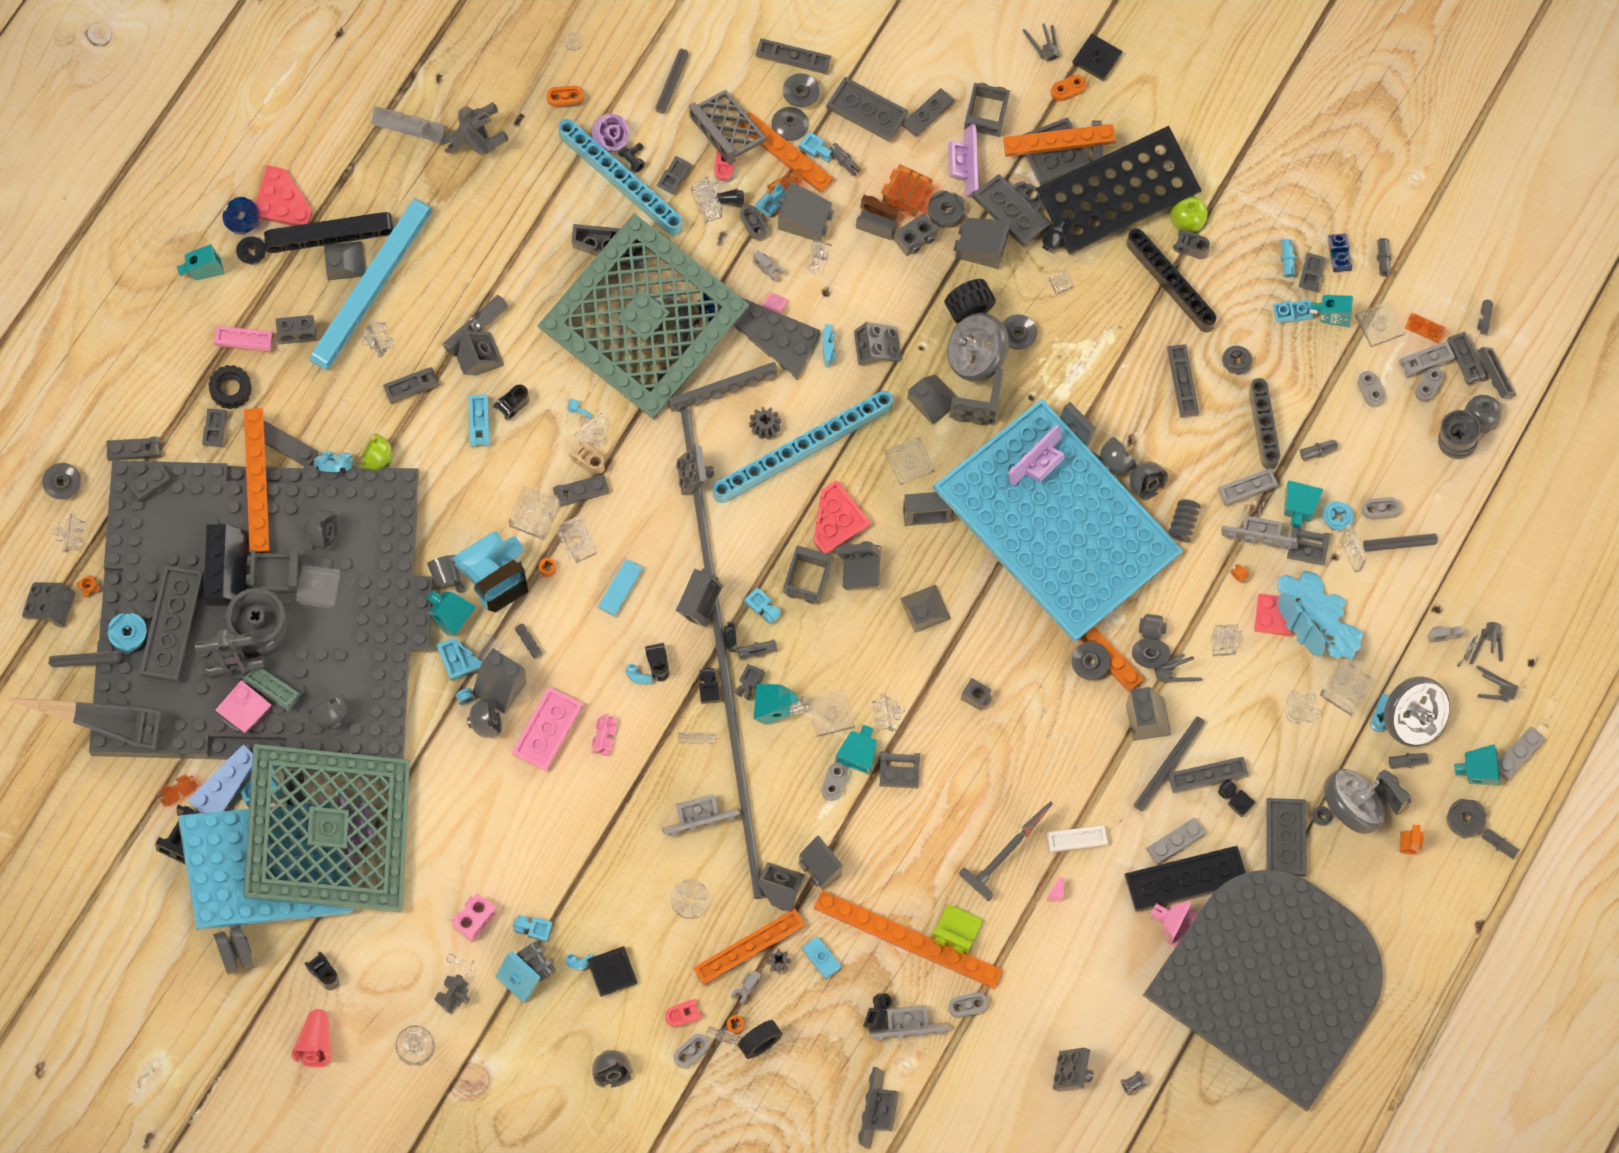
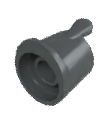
M456 555L439 557L427 563L436 588L441 589L455 585L458 593L464 591L459 571L454 565L455 561L453 558Z

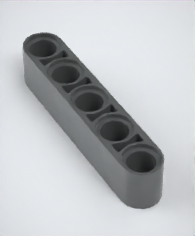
M1256 378L1251 383L1249 398L1262 466L1265 469L1271 468L1273 470L1279 463L1280 449L1267 382L1262 378ZM1259 387L1262 391L1258 392L1254 388ZM1257 405H1264L1265 409H1260ZM1260 422H1266L1269 426H1263ZM1264 439H1269L1272 443L1267 444L1264 442ZM1267 457H1273L1275 461H1269Z

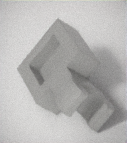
M759 250L753 255V263L765 275L768 274L771 280H777L776 275L773 274L774 272H779L783 275V268L778 265H771L772 262L768 255L762 254Z
M755 970L752 974L748 973L742 981L744 984L743 988L735 989L731 994V998L733 999L737 994H740L742 999L739 1004H744L747 996L750 995L761 980V974Z

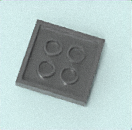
M1067 117L1025 134L1073 129ZM1083 148L1025 154L1040 186L1090 163Z

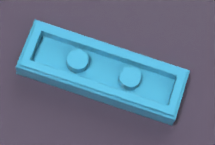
M625 559L598 605V609L615 617L641 574L643 567Z

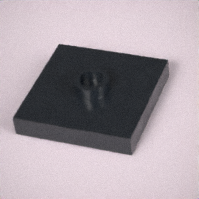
M1091 33L1073 59L1072 64L1104 81L1123 51Z
M624 946L586 960L600 997L638 983Z

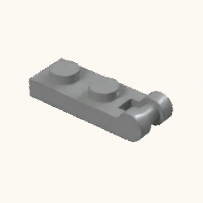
M1446 341L1405 356L1399 360V363L1404 367L1406 377L1410 378L1429 368L1453 361L1455 356ZM1415 362L1416 366L1412 367L1410 363Z

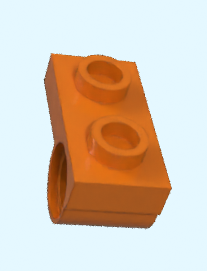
M1412 825L1411 831L1400 832V853L1418 855V850L1422 849L1424 842V832L1420 831L1421 825Z

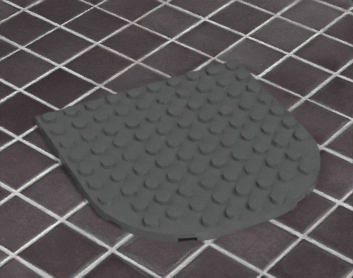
M1259 870L1239 875L1227 881L1212 894L1142 996L1307 1112L1373 1013L1382 989L1383 970L1381 957L1374 938L1364 923L1353 912L1299 876L1276 870Z

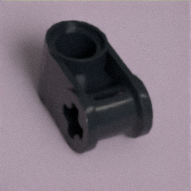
M521 384L515 385L504 396L500 397L493 407L499 409L505 415L504 418L506 420H510L528 404V389ZM519 393L525 394L522 398H517L515 396Z
M664 642L645 646L653 678L658 682L665 681L669 677V669Z
M319 951L315 958L310 962H305L304 965L323 988L334 990L339 985L337 972L322 952ZM327 976H334L331 982H325L324 980Z

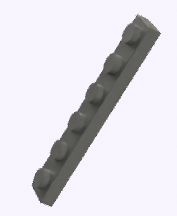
M775 362L674 396L669 398V408L671 412H680L688 406L700 405L705 400L717 399L722 394L728 392L735 393L742 387H752L762 380L769 381L777 376V366Z

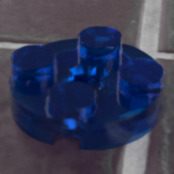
M237 197L229 201L226 211H223L222 219L224 225L236 235L246 234L259 226L260 211L257 204L246 197ZM240 212L245 214L242 219L237 218Z

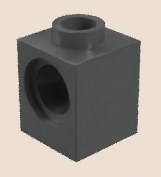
M971 678L962 692L961 700L981 711L983 706L987 707L992 700L990 696L992 689ZM979 692L983 697L975 698L973 694Z

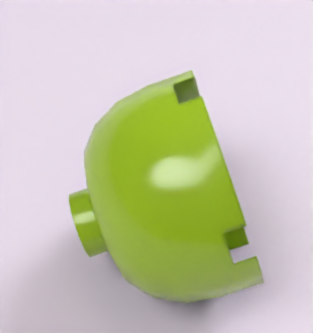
M1188 197L1172 206L1170 214L1171 223L1177 230H1187L1191 233H1196L1204 227L1207 221V207L1198 197Z
M377 433L373 434L375 439H370L361 456L364 461L362 464L359 463L358 467L375 471L384 468V466L389 467L393 460L391 445L387 439Z

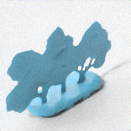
M1303 571L1300 580L1289 575L1278 577L1277 590L1282 593L1278 597V608L1282 617L1287 622L1285 626L1289 631L1293 630L1298 636L1296 640L1299 644H1304L1310 653L1318 657L1324 653L1326 642L1329 645L1328 652L1331 656L1335 658L1344 656L1352 660L1355 657V652L1360 650L1363 632L1353 625L1339 622L1338 618L1344 615L1342 606H1345L1346 599L1336 594H1324L1323 587L1325 584L1319 575L1314 572ZM1313 622L1317 623V625L1320 628V631L1316 628ZM1323 635L1333 636L1335 640H1327V637H1323Z

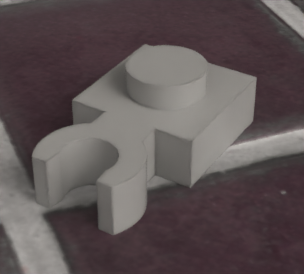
M1462 626L1453 628L1433 627L1428 634L1429 643L1447 641L1449 638H1461L1463 628Z

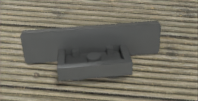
M873 1067L872 1073L869 1076L870 1085L865 1097L866 1106L862 1114V1128L858 1134L859 1144L866 1149L871 1148L874 1130L892 1132L899 1092L895 1090H882L884 1072L878 1067Z

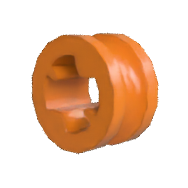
M551 558L542 559L539 563L540 574L545 577L553 576L556 572L555 561ZM545 564L553 566L550 567V571H546Z
M1236 564L1235 569L1230 570L1234 579L1240 583L1244 582V578L1249 577L1248 571L1240 564Z
M738 1015L731 1016L727 1021L729 1033L733 1035L741 1034L744 1030V1019ZM734 1021L736 1023V1021H739L740 1028L732 1029L731 1022Z

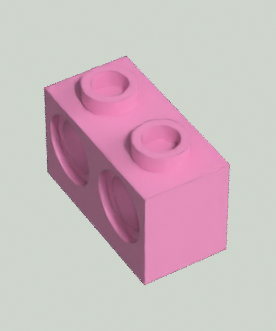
M478 893L474 898L471 896L465 903V909L462 912L459 911L452 919L453 929L471 943L497 913L496 907ZM477 906L485 908L481 913L475 912L474 909ZM464 921L472 923L469 928L461 926Z

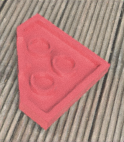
M267 165L253 211V218L290 226L308 224L311 219L312 209L286 169Z
M837 480L821 490L813 543L820 552L830 554L837 549V546L843 545L871 525L867 517Z

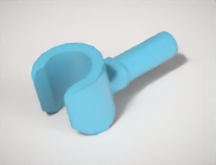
M569 400L567 407L569 412H577L588 418L592 417V414L578 407V400Z

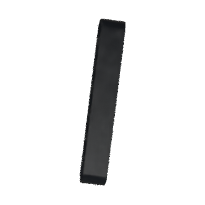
M380 212L270 229L264 232V240L268 253H278L388 236L394 227L391 213Z
M1132 229L1128 234L1126 242L1128 249L1202 332L1212 331L1217 319L1215 312L1141 229ZM1132 238H1137L1140 241L1135 242L1132 240ZM1148 251L1151 255H1146L1143 252ZM1156 265H1161L1163 268L1159 269ZM1172 278L1175 282H1169L1167 279ZM1180 292H1185L1187 295L1182 296ZM1191 306H1198L1199 309H1193ZM1208 319L1211 323H1205L1203 320Z

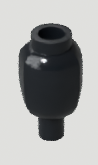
M1059 219L1056 225L1051 226L1042 239V248L1052 253L1053 250L1058 248L1064 235L1062 229L1066 223L1064 220Z

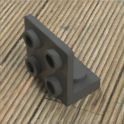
M865 322L854 330L858 365L865 366L874 359L894 362L902 360L896 326Z

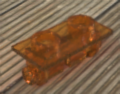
M1411 312L1404 328L1439 343L1446 327Z
M185 773L176 779L177 782L171 786L166 784L159 789L160 793L156 795L163 797L160 801L164 807L180 800L177 792L180 791L183 797L196 790L195 788L198 785L195 780L190 781V778L193 777L191 774L187 776Z

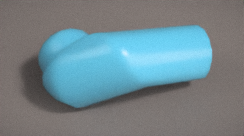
M635 664L627 666L626 675L633 683L651 684L652 674H641Z
M590 953L581 959L575 957L574 954H569L565 959L566 965L569 968L581 971L588 967L586 960L594 956Z

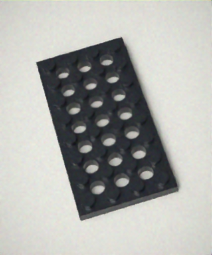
M1168 125L1037 187L1036 191L1053 225H1056L1059 219L1066 222L1062 228L1064 232L1062 243L1068 255L1159 213L1188 197L1197 195L1202 192V189ZM1157 146L1165 148L1163 155L1156 153L1155 148ZM1147 154L1149 157V161L1145 163L1141 162L1139 160V155ZM1125 161L1130 162L1132 169L1124 170L1122 163ZM1164 163H1172L1174 169L1166 171L1163 167ZM1108 169H1112L1115 171L1116 176L1108 178L1105 172ZM1149 170L1156 171L1157 177L1155 179H1150L1147 176ZM1091 177H1096L1099 180L1097 186L1090 185L1089 179ZM1138 178L1141 184L1138 187H1134L1131 185L1130 180ZM1175 178L1180 179L1182 186L1174 187L1172 180ZM1080 185L1083 191L1080 194H1075L1072 187ZM1122 186L1124 193L1121 195L1116 194L1114 187ZM1162 186L1165 189V194H1156L1155 188ZM1056 194H1065L1066 200L1063 202L1057 201ZM1098 194H1105L1107 201L1104 203L1099 202L1097 199ZM1146 194L1149 201L1141 203L1138 198L1139 195ZM1083 201H1087L1090 203L1091 208L1083 210L1080 204ZM1124 202L1131 203L1132 209L1130 211H1125L1122 208ZM1071 209L1074 212V217L1066 218L1064 211ZM1113 210L1116 217L1109 219L1106 217L1105 212ZM1097 218L1099 225L1092 227L1089 224V219ZM1076 225L1082 228V233L1079 235L1072 232V228Z

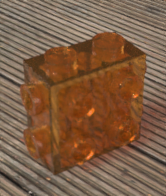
M899 164L897 169L892 170L889 184H885L881 191V194H883L882 202L893 205L905 215L916 217L918 212L923 211L926 197H930L934 190V187H932L933 179Z

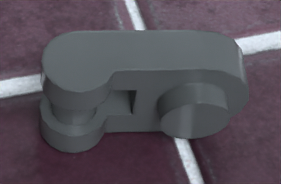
M1489 299L1482 302L1480 313L1483 315V319L1479 318L1477 326L1480 334L1484 335L1488 334L1493 309V302Z

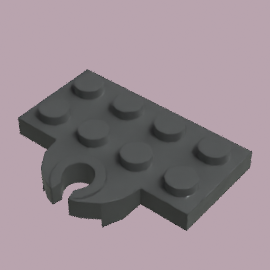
M998 174L972 195V198L995 220L1011 221L1009 234L1023 247L1048 229L1051 224L1039 213L1042 201L1038 193L1035 198L1026 196L1027 193H1032L1035 186L1027 184L1025 181L1011 186Z

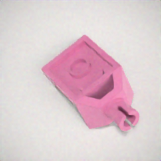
M1189 901L1174 905L1171 910L1156 903L1150 915V918H1154L1163 924L1162 930L1167 943L1174 947L1177 946L1198 915L1189 910L1191 906Z

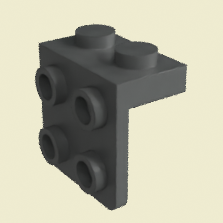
M864 541L861 544L846 543L844 546H837L836 554L844 560L842 586L845 590L877 587L879 585L880 549L869 541Z
M34 582L31 586L22 617L25 619H46L57 627H65L76 592L62 583Z

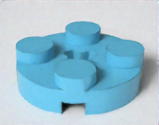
M323 451L321 456H317L314 459V467L317 468L319 466V470L325 472H340V468L345 467V471L353 468V459L351 458V453L348 452L333 454L332 451Z
M134 613L119 614L111 620L108 626V637L111 644L116 649L126 653L140 648L148 635L144 620ZM131 628V635L124 636L123 630Z

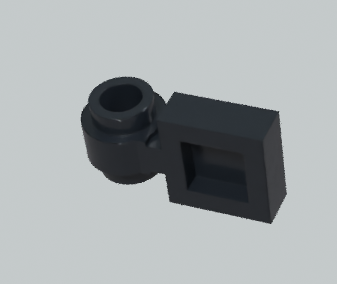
M704 667L703 670H699L700 681H704V683H699L701 704L720 702L718 681L712 682V680H716L715 668Z
M1230 780L1224 781L1219 786L1218 794L1224 799L1230 798L1231 800L1227 805L1242 818L1255 804V801L1242 789L1236 794V785Z
M878 993L874 996V1007L868 1009L863 1027L869 1030H882L887 1011L884 1009L889 1008L892 1004V998L887 993Z

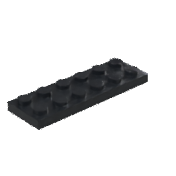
M1236 845L1124 874L1134 910L1138 912L1154 908L1156 903L1162 906L1214 893L1227 881L1245 874L1246 871L1238 846Z

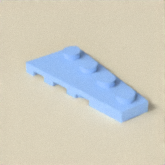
M243 744L188 801L199 813L227 811L233 797L239 792L238 789L252 771L253 753Z

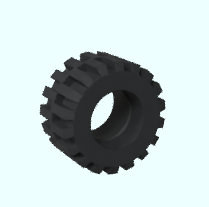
M974 279L959 285L944 300L955 323H959L971 314L987 313L996 302L992 291L984 279Z

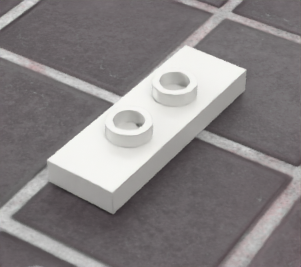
M1105 825L1047 832L1046 834L1049 853L1108 845Z

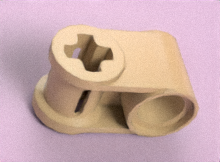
M581 441L579 447L574 452H570L569 457L591 475H601L605 470L603 456L585 441ZM595 462L600 463L598 466H592Z

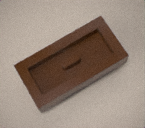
M863 195L860 205L861 209L894 221L896 220L897 209L893 205L884 204L874 196Z

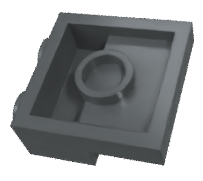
M1386 769L1381 771L1376 778L1379 784L1375 788L1397 816L1409 808L1412 803L1411 796L1400 787L1399 780L1395 775L1386 771Z

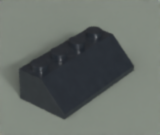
M207 524L204 600L206 605H229L236 595L245 591L247 531L227 524Z

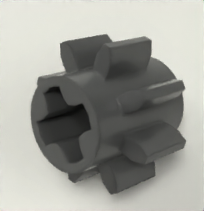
M778 948L776 953H769L772 959H768L766 964L771 965L770 972L775 970L780 975L782 970L788 971L786 964H790L791 959H786L787 951L782 953ZM780 959H782V964H775V960L779 961Z

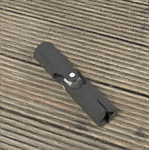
M496 295L478 311L475 317L468 320L442 343L446 351L454 356L459 351L462 332L467 331L468 326L473 331L481 332L485 325L490 324L508 308L506 301L501 296Z

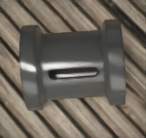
M1139 1071L1126 1080H1120L1128 1096L1132 1095L1133 1091L1147 1086L1143 1075Z

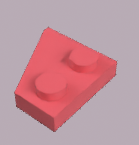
M1259 593L1254 632L1291 637L1292 630L1289 631L1285 626L1287 622L1282 617L1278 608V596Z

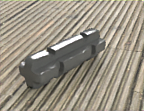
M523 623L519 624L515 628L516 633L521 637L520 639L528 651H530L531 656L534 659L542 655L541 649L537 646L530 632H527L526 626Z

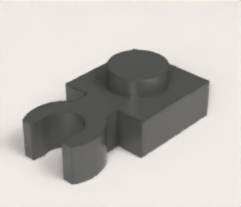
M747 664L739 679L742 685L736 689L735 694L741 697L742 693L745 692L743 697L749 700L752 696L751 690L753 688L756 689V684H761L766 672Z

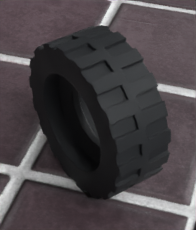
M225 365V367H220L217 371L215 370L213 375L210 376L208 384L212 400L222 408H239V406H243L249 400L252 387L246 371L235 365ZM227 379L236 380L240 386L238 392L234 395H225L221 391L223 381Z
M768 1020L745 1034L737 1045L747 1059L754 1058L776 1044L783 1033L774 1020Z

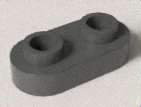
M753 205L742 207L740 210V220L747 232L755 240L763 239L767 235V225L758 209Z

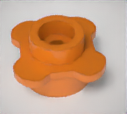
M89 575L77 582V587L81 589L82 596L88 597L91 593L99 591L100 587L95 583L94 576Z

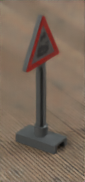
M1051 801L1025 823L1022 826V832L1017 834L983 871L981 870L975 876L963 867L959 872L960 876L988 902L994 897L991 890L985 885L990 879L989 876L1022 842L1024 836H1029L1053 803Z

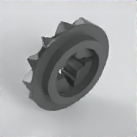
M1231 346L1223 353V367L1228 372H1233L1236 375L1238 373H1245L1252 364L1251 353L1242 346ZM1241 355V363L1238 362L1237 364L1233 365L1234 359Z

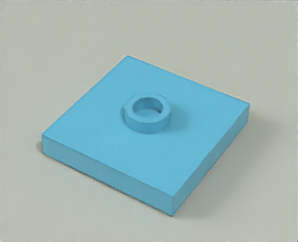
M513 951L507 954L495 976L523 1003L529 999L541 978Z

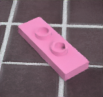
M216 326L214 346L271 352L273 332Z

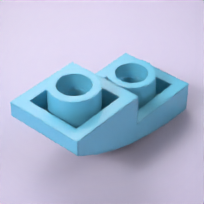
M1290 300L1273 304L1276 322L1287 323L1313 319V313H1310V300L1294 303Z
M825 324L822 344L823 361L827 368H829L831 362H835L837 351H834L835 344H833L835 333L832 332L833 325Z

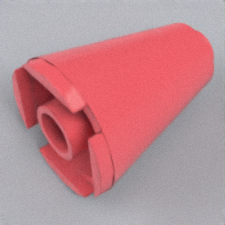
M315 1009L309 1012L291 1052V1058L298 1063V1060L304 1062V1066L315 1068L324 1067L327 1062L331 1063L329 1016L325 1011Z

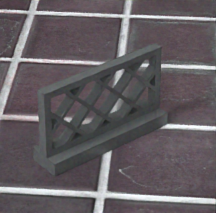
M727 90L714 95L698 105L695 102L689 105V117L729 165L736 162V157L766 142L764 134ZM724 97L728 100V104L718 103V100ZM713 107L712 113L704 112L702 109ZM716 108L726 109L725 115L716 114ZM729 110L737 111L738 117L729 116ZM713 119H723L722 125L714 124ZM726 120L736 121L735 127L725 126ZM739 122L747 123L748 129L739 128ZM723 131H732L733 136H724ZM736 132L746 133L745 139L735 138ZM749 134L759 137L756 140H748ZM741 143L743 147L736 150L733 144Z

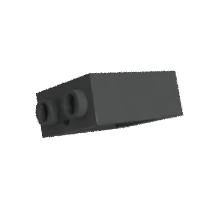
M974 83L964 129L971 124H975L978 133L1000 137L1010 90L1000 86H988L986 83ZM976 96L1003 101L999 121L972 116Z
M936 492L904 494V526L950 523L951 516H954V511Z
M797 545L783 586V593L790 598L798 597L804 599V601L810 604H820L833 564V556ZM798 560L825 568L817 593L790 586Z
M694 568L676 611L689 622L705 627L723 585L718 581V577L712 575L711 571L704 568L700 571Z

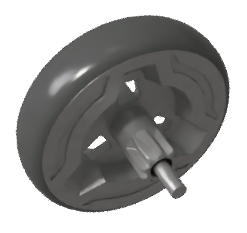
M975 313L962 319L953 329L948 341L947 355L952 370L960 378L970 382H980L994 376L995 370L1003 366L1008 354L1009 339L1006 328L999 319L987 313ZM975 355L976 359L974 363H971L972 357Z
M1424 676L1412 677L1400 683L1392 691L1385 705L1384 722L1389 734L1397 742L1406 746H1422L1434 740L1442 732L1449 718L1450 700L1448 694L1440 683ZM1424 695L1426 696L1424 703H1419L1422 696ZM1406 712L1409 716L1403 717V713Z
M1339 769L1332 772L1324 783V796L1328 806L1334 813L1331 822L1334 823L1339 819L1345 826L1361 834H1370L1377 831L1383 825L1386 816L1383 801L1375 790L1379 782L1375 780L1370 784L1364 777L1348 769Z

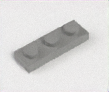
M1270 468L1218 487V492L1224 505L1228 506L1277 488L1278 483Z
M1531 726L1499 760L1500 775L1508 781L1546 738Z
M1194 817L1147 847L1146 850L1154 862L1159 865L1205 836L1206 832Z

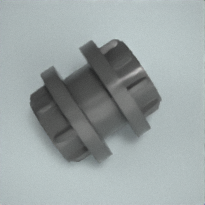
M533 942L516 954L541 977L538 981L539 983L555 972V968L552 965L555 961L553 958L546 959L543 952L547 949L544 945L540 946L538 942Z

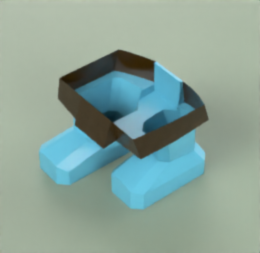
M497 531L492 532L453 558L455 561L454 565L458 571L472 581L475 585L474 591L479 595L480 601L491 612H498L529 592L525 569L521 561H515L524 552V548L516 536L503 541Z

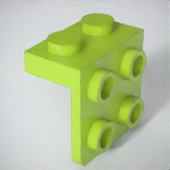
M947 905L938 925L933 931L932 939L941 946L947 945L952 947L959 954H968L982 925V919L952 905Z

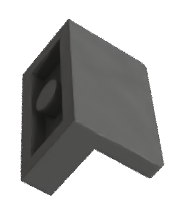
M862 210L860 216L856 219V229L890 241L897 226V221Z

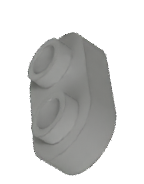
M1429 368L1415 390V396L1419 401L1429 402L1434 397L1444 379V374L1439 368ZM1432 374H1436L1437 378H1433ZM1423 389H1427L1429 392L1425 393Z
M1370 371L1362 372L1357 383L1366 403L1371 407L1381 406L1385 399V394L1376 375ZM1365 378H1370L1371 381L1368 382L1365 380ZM1373 394H1377L1378 398L1373 397Z
M1393 497L1368 499L1362 506V514L1368 519L1395 517L1400 510L1399 501ZM1387 507H1392L1393 510L1389 511ZM1372 508L1374 512L1371 513L1368 511V509Z
M834 763L829 766L822 787V796L830 802L840 798L847 777V769L841 763ZM840 770L841 773L839 775H836L834 771ZM833 787L835 792H829L828 789Z
M979 992L955 997L950 1001L948 1010L955 1018L980 1014L986 1010L988 999ZM976 1001L980 1002V1003H981V1006H980V1007H976V1006L974 1005V1002H976ZM960 1006L962 1010L956 1011L955 1007Z
M702 1034L692 1036L676 1050L674 1054L675 1064L680 1068L690 1067L708 1051V1038ZM701 1043L703 1047L698 1049L695 1045ZM687 1056L688 1060L683 1062L680 1058Z

